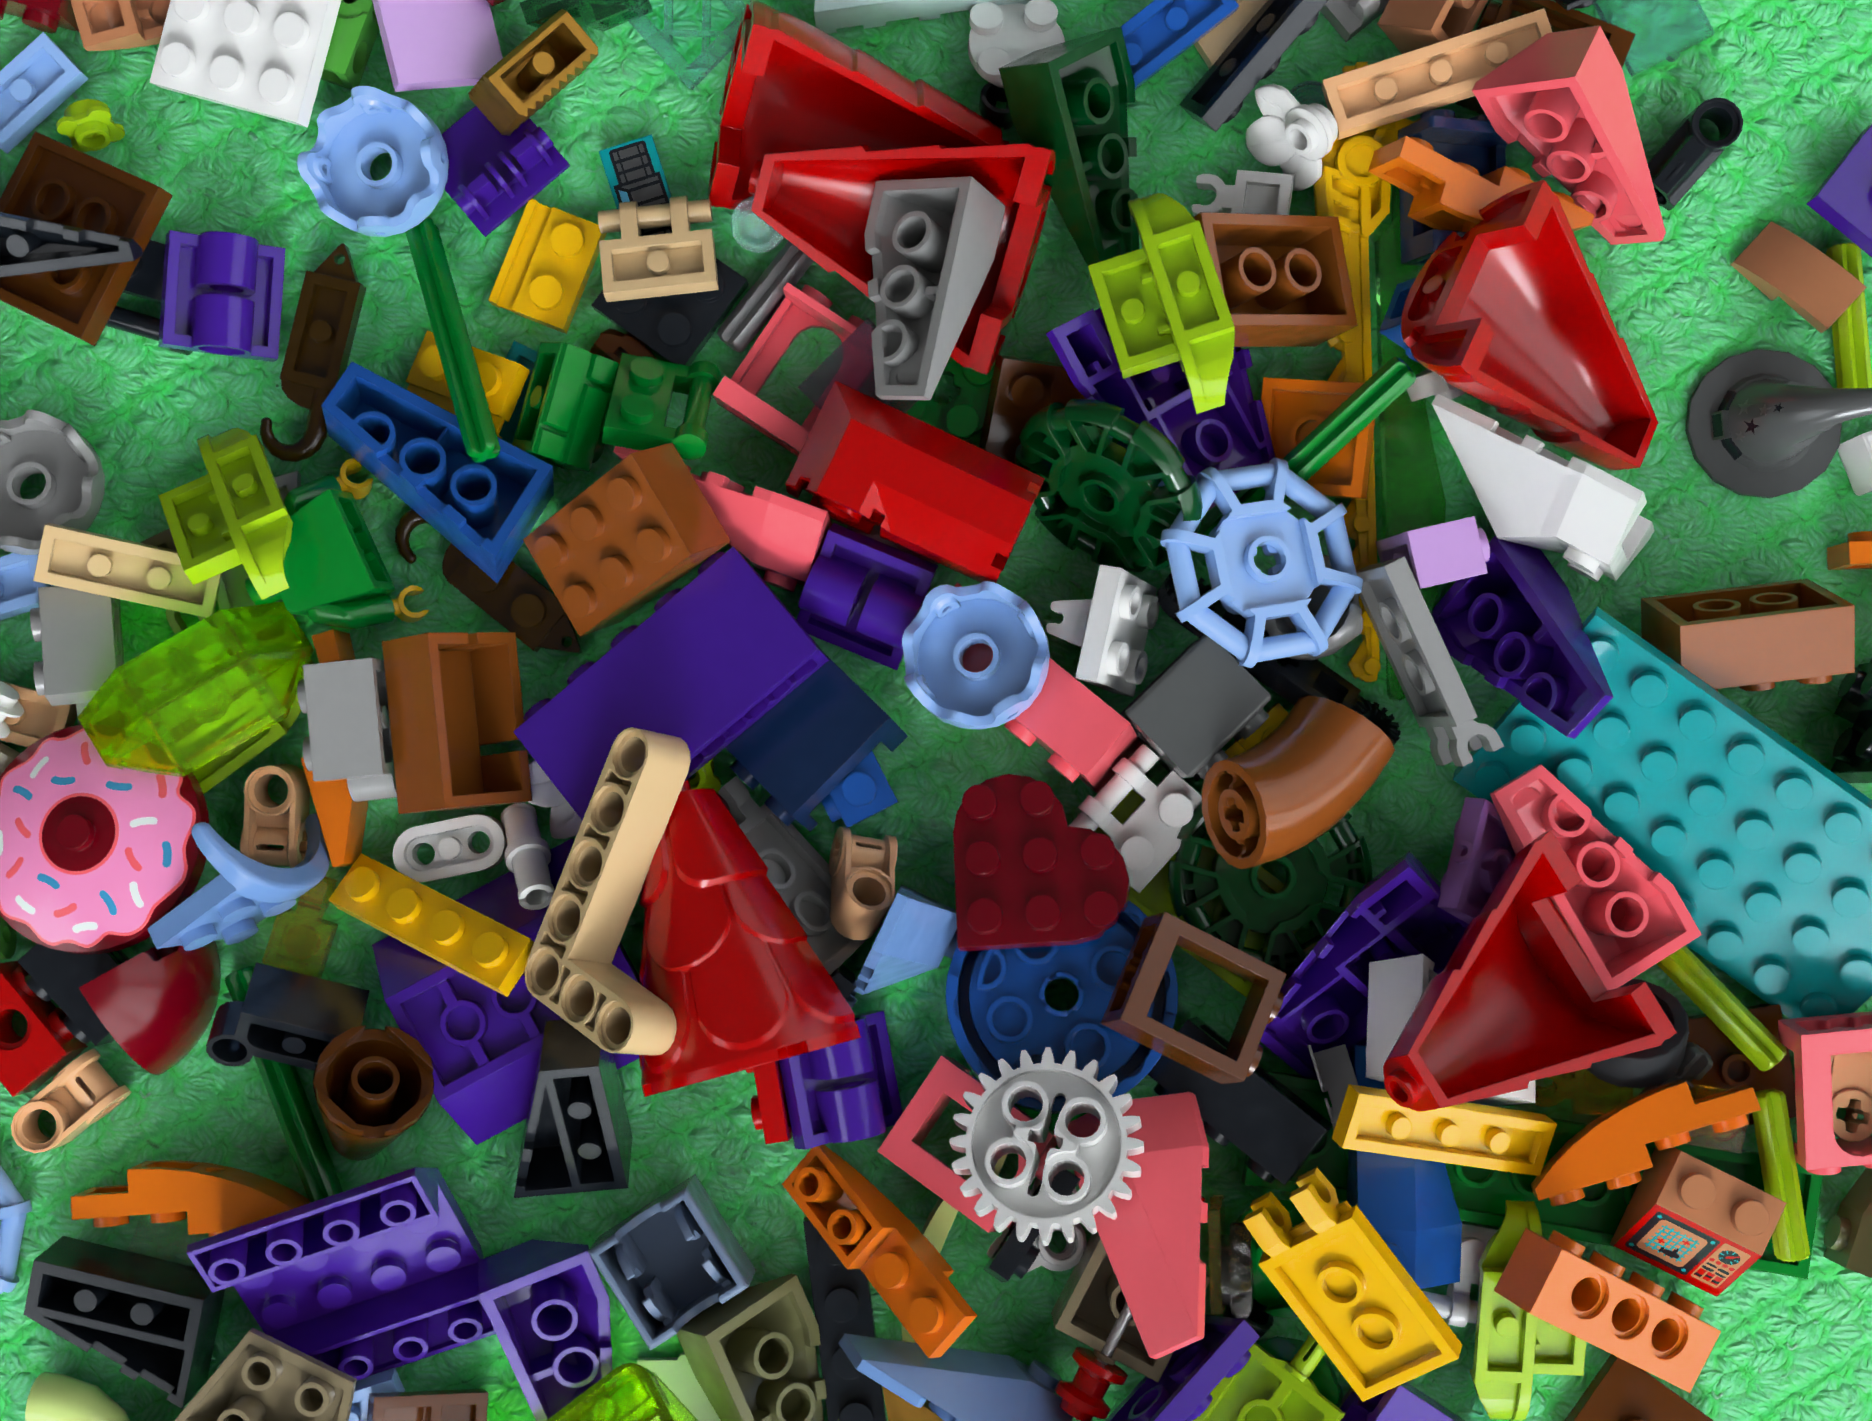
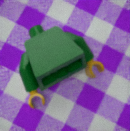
M355 458L348 459L342 464L339 476L334 477L327 474L290 490L285 496L283 502L293 521L291 542L284 560V574L289 588L261 600L250 578H246V590L251 600L259 608H265L282 599L286 609L291 614L308 615L317 625L347 629H358L392 622L395 615L402 621L414 623L421 620L429 612V610L411 612L404 605L405 596L419 595L424 591L417 585H410L404 588L394 599L387 595L396 589L355 501L365 498L370 493L373 478H369L362 483H353L347 478L348 475L355 474L362 468V465Z

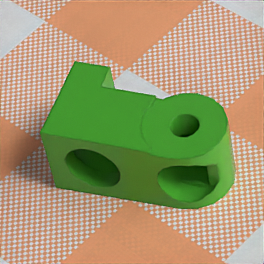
M341 0L321 80L349 90L359 86L379 32L372 0Z

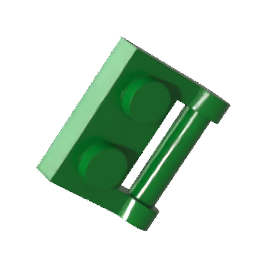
M622 353L604 423L602 443L641 451L673 442L682 459H700L704 456L707 449L708 433L705 430L711 396H713L712 394L721 380L719 368L708 361H697L691 366L657 360L652 357ZM673 392L688 395L683 423L677 428L665 426Z

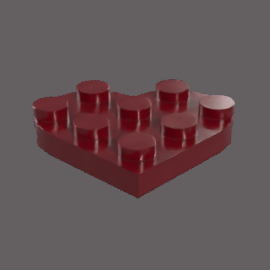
M1006 774L987 779L981 784L973 785L965 791L962 804L956 813L953 831L957 942L960 951L1076 945L1100 938L1104 931L1116 924L1122 911H1125L1128 906L1130 880L1124 858L1108 836L1096 833L1091 829L1068 826L1063 805L1054 795L1051 787L1043 781H1037L1028 776Z

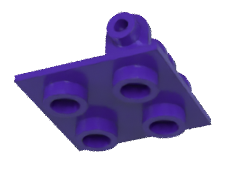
M475 106L441 134L446 143L449 159L448 180L444 190L485 237L570 167V164L553 146L554 143L541 127H537L530 118L523 122L518 129H515L510 136L501 135L479 108Z

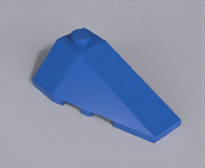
M1353 1044L1352 1067L1358 1085L1385 1089L1384 1082L1366 1078L1367 1045ZM1349 1149L1346 1200L1351 1207L1355 1205L1359 1207L1420 1289L1460 1282L1462 1221L1445 1163Z

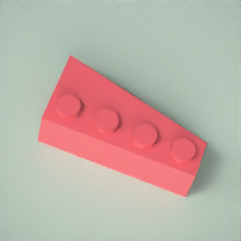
M959 583L955 584V587H962ZM975 644L969 647L963 656L964 669L970 672L985 670L993 658L992 648L986 644ZM1051 658L1049 660L1048 675L1039 695L1029 708L1015 719L1004 724L1006 729L1028 747L1036 741L1049 752L1051 756L1047 762L1066 779L1073 783L1079 778L1097 794L1115 775L1112 768L1121 758L1129 759L1142 745L1128 720Z

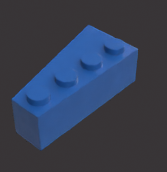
M351 362L321 405L328 436L498 584L522 546L523 539L529 535L554 495L553 466L497 437L501 448L499 455L496 458L487 459L483 463L474 462L466 453L456 415Z

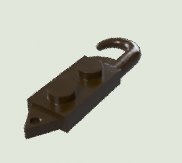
M344 243L340 244L314 272L306 270L280 375L282 390L286 396L300 407L309 410L303 436L294 444L287 445L281 443L273 434L272 420L268 417H264L261 420L260 436L263 445L271 455L282 461L298 462L310 458L321 449L328 433L321 405L347 368L366 287L359 283L349 248ZM340 257H345V261L342 264L337 263Z
M410 509L400 518L395 529V543L398 552L411 564L416 561L417 557L410 548V534L418 525L429 524L413 509ZM452 543L449 545L442 562L443 575L450 584L508 631L516 632V637L535 652H538L540 648L578 654L582 653L574 627L557 597L513 561L497 584ZM567 637L572 638V645L569 647L564 646V640Z

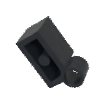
M256 963L245 1001L226 1002L216 1011L206 1044V1051L210 1058L225 1066L244 1065L255 1056L315 1071L320 1054L333 1038L352 1027L362 1026L370 991Z

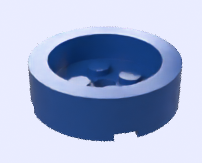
M1128 900V906L1125 911H1122L1116 924L1104 931L1103 935L1096 940L1076 945L960 951L957 945L947 974V1014L959 1050L974 1073L978 1076L982 1072L996 1081L1002 1077L998 1065V1060L1001 1058L1015 1070L1020 1068V1053L1022 1050H1026L1033 1064L1041 1063L1045 1047H1050L1054 1061L1058 1064L1063 1063L1070 1050L1075 1051L1077 1069L1081 1071L1093 1059L1098 1061L1099 1071L1096 1079L1098 1082L1115 1074L1118 1079V1086L1112 1097L1126 1094L1137 1086L1153 1069L1162 1054L1100 1023L1141 924L1147 916ZM1171 956L1147 1016L1173 1029L1178 1007V983ZM1067 979L1076 986L1079 994L1078 1001L1070 1010L1058 1011L1046 1003L1045 989L1053 980ZM1057 1096L1055 1098L1052 1114H1060L1066 1101L1064 1096ZM1032 1097L1022 1098L1015 1103L1041 1112L1043 1106L1039 1100Z

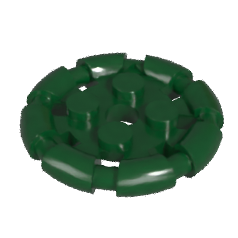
M1071 399L1067 402L1066 406L1060 402H1054L1035 413L1026 422L1020 433L1021 444L1017 446L1015 451V465L1045 478L1040 492L1034 500V504L1037 507L1035 516L1043 526L1072 551L1077 547L1092 555L1091 561L1099 565L1119 567L1128 572H1142L1147 566L1153 570L1169 567L1166 548L1160 544L1162 531L1171 527L1181 509L1183 521L1199 520L1203 509L1197 480L1193 475H1186L1182 467L1185 458L1177 447L1148 421L1143 420L1138 424L1124 416L1125 408L1100 400ZM1113 437L1127 444V449L1112 442ZM1161 481H1163L1164 484H1165V486H1158V485L1160 484ZM1100 486L1107 489L1112 495V497H1109L1100 491ZM1059 491L1061 496H1055V493ZM1203 519L1200 520L1201 522L1194 533H1197L1201 529Z
M1200 803L1193 811L1190 822L1182 826L1177 836V839L1182 841L1175 861L1169 860V892L1176 916H1183L1186 923L1286 973L1285 979H1289L1358 895L1362 887L1372 880V864L1364 836L1358 838L1349 822L1352 815L1348 812L1332 828L1325 832L1330 833L1338 849L1327 856L1316 838L1309 844L1276 859L1275 861L1279 862L1285 869L1286 882L1278 892L1268 893L1260 887L1257 880V872L1262 864L1239 869L1228 864L1217 853L1212 861L1213 871L1197 867L1202 847L1215 849L1207 833L1205 821L1192 834L1194 828L1203 817L1202 803ZM1328 881L1344 886L1339 906L1323 902ZM1217 896L1227 915L1212 922L1203 904ZM1309 923L1315 937L1300 945L1292 931ZM1248 930L1266 933L1263 948L1256 950L1244 946Z

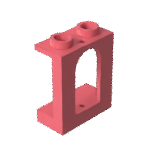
M787 282L783 288L784 300L731 379L724 376L712 395L719 406L798 457L835 380L859 391L873 371L871 333L875 328L854 315H851L848 321L830 310L833 304L832 301L815 288L805 284L802 290H799ZM810 328H825L832 331L841 340L844 347V359L840 369L803 424L799 425L758 398L757 394L793 340L802 331Z
M1872 1011L1778 1020L1779 1041L1794 1052L1797 1142L1793 1143L1796 1163L1807 1172L1816 1175H1835L1842 1171V1167L1863 1165L1872 1169V1135L1861 1141L1849 1142L1840 1138L1835 1139L1831 1055L1872 1051Z
M941 1055L877 1152L986 1232H996L993 1224L997 1211L994 1209L987 1215L979 1217L974 1207L982 1194L964 1197L960 1186L967 1179L955 1174L952 1168L921 1147V1144L951 1099L972 1113V1109L964 1100V1092H971L980 1096L985 1092L981 1082L970 1074L971 1070L954 1058ZM1015 1105L1013 1106L1011 1115L1020 1121L1033 1120V1118ZM1049 1130L1044 1143L1034 1142L1040 1156V1163L1035 1176L1041 1181L1047 1153L1050 1148H1055L1057 1145L1054 1131ZM1018 1155V1170L1015 1177L1020 1175L1026 1166V1160ZM1012 1221L1007 1228L1011 1229L1015 1222Z

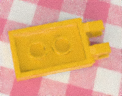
M1318 1167L1298 1177L1296 1184L1299 1188L1292 1191L1289 1197L1305 1220L1304 1222L1292 1227L1289 1212L1271 1191L1252 1201L1250 1207L1253 1212L1245 1216L1243 1223L1263 1250L1258 1265L1362 1402L1459 1359L1463 1344L1357 1205L1351 1207L1347 1200L1339 1204L1336 1189Z

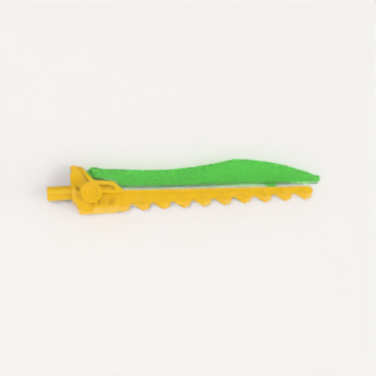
M1356 62L1353 66H1344L1342 73L1367 66L1368 62ZM1405 118L1340 140L1337 138L1333 143L1331 151L1322 157V176L1313 184L1315 216H1335L1339 219L1358 326L1327 341L1330 349L1334 347L1341 352L1342 357L1327 381L1365 383L1372 377L1369 236L1390 213L1391 183L1368 172L1374 151L1398 140V130L1420 119L1413 122ZM1392 185V222L1375 242L1378 370L1391 358L1398 357L1416 375L1422 372L1421 364L1410 359L1406 355V350L1379 332L1397 284L1416 278L1418 275V265L1401 264L1399 188ZM1406 390L1379 414L1383 539L1406 531L1445 523L1446 499L1434 453L1426 400L1423 398L1411 402ZM1374 436L1367 499L1352 498L1346 508L1348 512L1344 515L1348 537L1355 540V548L1352 551L1356 571L1377 563ZM1439 585L1420 589L1431 615L1433 614ZM1359 596V605L1362 609L1361 616L1363 618L1362 642L1347 665L1355 679L1359 678L1364 682H1375L1381 669L1379 638ZM1386 655L1387 695L1390 700L1401 701L1405 698V694Z

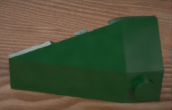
M1122 28L1107 29L1039 49L1000 67L999 72L1012 121L1022 142L1030 143L1035 147L1048 148L1055 152L1056 163L1053 175L1046 174L1044 184L1052 187L1051 197L1087 266L1138 250L1139 232L1128 206V201L1138 198V195L1129 188L1128 157H1137L1136 137H1128L1127 103H1135V82Z

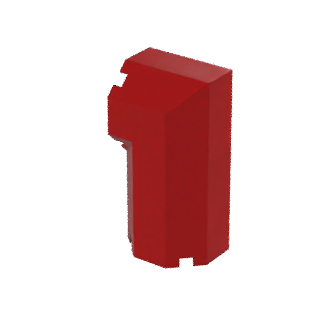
M835 380L785 484L787 492L797 499L802 489L813 495L809 505L828 511L831 519L866 534H870L874 525L880 526V538L893 541L980 583L982 581L997 583L1045 478Z

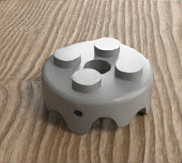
M27 410L24 415L15 419L0 420V549L21 555L39 554L44 525L47 523L86 531L99 513L105 493V475L101 460L93 446L69 423L37 410ZM44 474L46 484L43 492L33 499H22L20 488L23 481L30 475Z

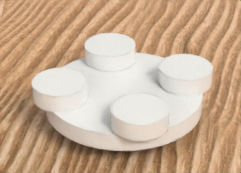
M1030 0L1027 4L997 5L992 2L975 4L970 11L969 18L971 30L968 40V55L977 73L991 84L1004 88L999 72L1000 67L1036 50L1065 42L1063 32L1056 22L1058 16L1057 6L1051 0Z

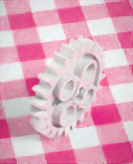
M1045 1047L1041 1063L1033 1064L1027 1051L1022 1050L1020 1053V1068L1015 1070L1001 1058L998 1060V1065L1002 1077L995 1081L990 1076L981 1072L978 1077L985 1091L982 1096L966 1091L963 1094L966 1104L972 1109V1113H959L953 1116L955 1124L966 1131V1135L950 1138L949 1144L952 1150L966 1153V1156L954 1161L951 1164L952 1169L958 1175H972L960 1186L964 1197H971L981 1193L982 1196L974 1207L976 1214L982 1217L995 1209L997 1213L993 1226L999 1233L1012 1221L1015 1222L1016 1236L1019 1242H1024L1031 1229L1035 1228L1039 1229L1043 1245L1049 1246L1053 1229L1061 1228L1068 1243H1073L1075 1236L1074 1225L1080 1222L1090 1233H1097L1094 1215L1100 1211L1105 1216L1114 1220L1117 1217V1212L1111 1201L1113 1195L1126 1200L1132 1198V1190L1122 1181L1123 1177L1137 1178L1141 1177L1142 1173L1141 1166L1128 1159V1156L1144 1153V1141L1127 1137V1135L1142 1128L1140 1116H1122L1133 1105L1130 1093L1112 1097L1118 1086L1117 1076L1112 1074L1098 1082L1096 1080L1099 1071L1098 1061L1093 1059L1081 1071L1077 1069L1076 1054L1072 1050L1066 1055L1062 1064L1055 1063L1050 1047ZM1057 1096H1064L1066 1101L1054 1128L1055 1138L1060 1149L1050 1148L1048 1151L1040 1191L1038 1195L1030 1196L1028 1190L1040 1163V1156L1034 1142H1045L1049 1132L1055 1098ZM1032 1097L1043 1104L1040 1114L1033 1120L1020 1121L1011 1115L1014 1104L1022 1098ZM1090 1113L1100 1121L1098 1130L1093 1135L1085 1138L1071 1134L1068 1130L1070 1120L1078 1114ZM1014 1153L1022 1156L1026 1160V1166L1017 1177L1004 1179L994 1173L995 1165L1003 1155ZM1066 1169L1075 1170L1084 1177L1081 1189L1069 1196L1060 1195L1051 1188L1055 1175Z

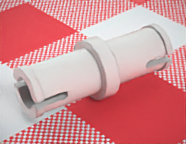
M515 803L505 808L501 813V822L505 829L508 845L504 851V859L508 870L514 873L518 888L519 904L525 909L539 910L550 904L555 891L548 864L551 861L550 847L547 841L541 838L535 807L527 803Z

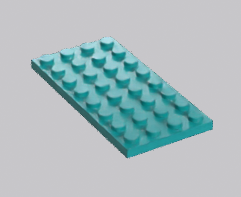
M1596 607L1583 622L1582 631L1590 639L1613 694V698L1573 739L1566 737L1521 705V701L1516 699L1492 727L1500 736L1504 747L1494 752L1485 751L1483 747L1471 751L1470 754L1472 755L1473 762L1465 766H1458L1454 772L1453 780L1476 797L1486 799L1494 804L1490 796L1491 792L1532 767L1542 764L1591 809L1592 816L1614 836L1622 837L1634 848L1632 852L1654 872H1660L1674 885L1702 934L1687 944L1689 948L1768 1004H1779L1782 1013L1790 1019L1854 1013L1872 996V800L1605 611Z

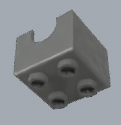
M1203 635L1191 643L1120 715L1131 723L1141 744L1146 745L1160 758L1158 762L1168 772L1173 770L1181 778L1193 777L1198 781L1201 778L1205 779L1206 773L1215 762L1228 758V755L1222 748L1232 738L1237 742L1241 738L1247 739L1268 719L1269 715L1263 707L1271 700V695L1243 666H1239V662L1227 650L1208 636Z

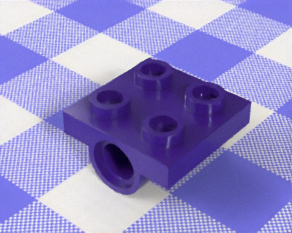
M170 230L166 234L158 347L270 362L278 360L286 248L262 245L253 237L237 233L210 231L198 235Z
M833 523L827 532L820 555L816 559L804 585L798 604L800 611L796 620L811 636L898 670L904 657L902 647L904 631L919 613L923 600L933 582L938 565Z
M870 1011L855 1015V1022L858 1025L861 1038L779 1060L795 1149L806 1150L828 1143L852 1142L878 1136L887 1131L886 1127L895 1125L903 1113L884 1011Z

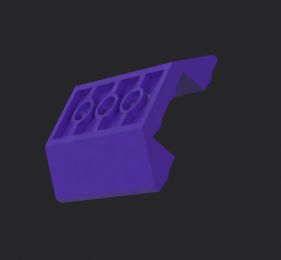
M574 838L550 849L551 861L548 864L554 890L573 846ZM511 871L455 900L531 938L534 942L548 909L547 906L539 910H529L519 904L518 888L514 873ZM387 936L374 943L372 947L384 1000L399 1028L417 1039L431 1057L434 1079L433 1093L438 1103L476 1145L527 1119L545 1022L562 1018L529 992L525 983V971L509 996L506 997L391 936ZM620 941L612 964L642 985ZM613 1053L617 1070L639 1058V1055Z
M414 1167L187 1245L186 1254L212 1293L234 1286L265 1334L357 1380H362L368 1376L392 1368H398L496 1334L478 1296V1261L484 1259L481 1245L438 1168Z

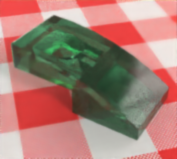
M526 0L520 2L527 25L537 28L542 26L561 9L568 11L574 19L582 17L586 27L603 32L653 12L649 0Z

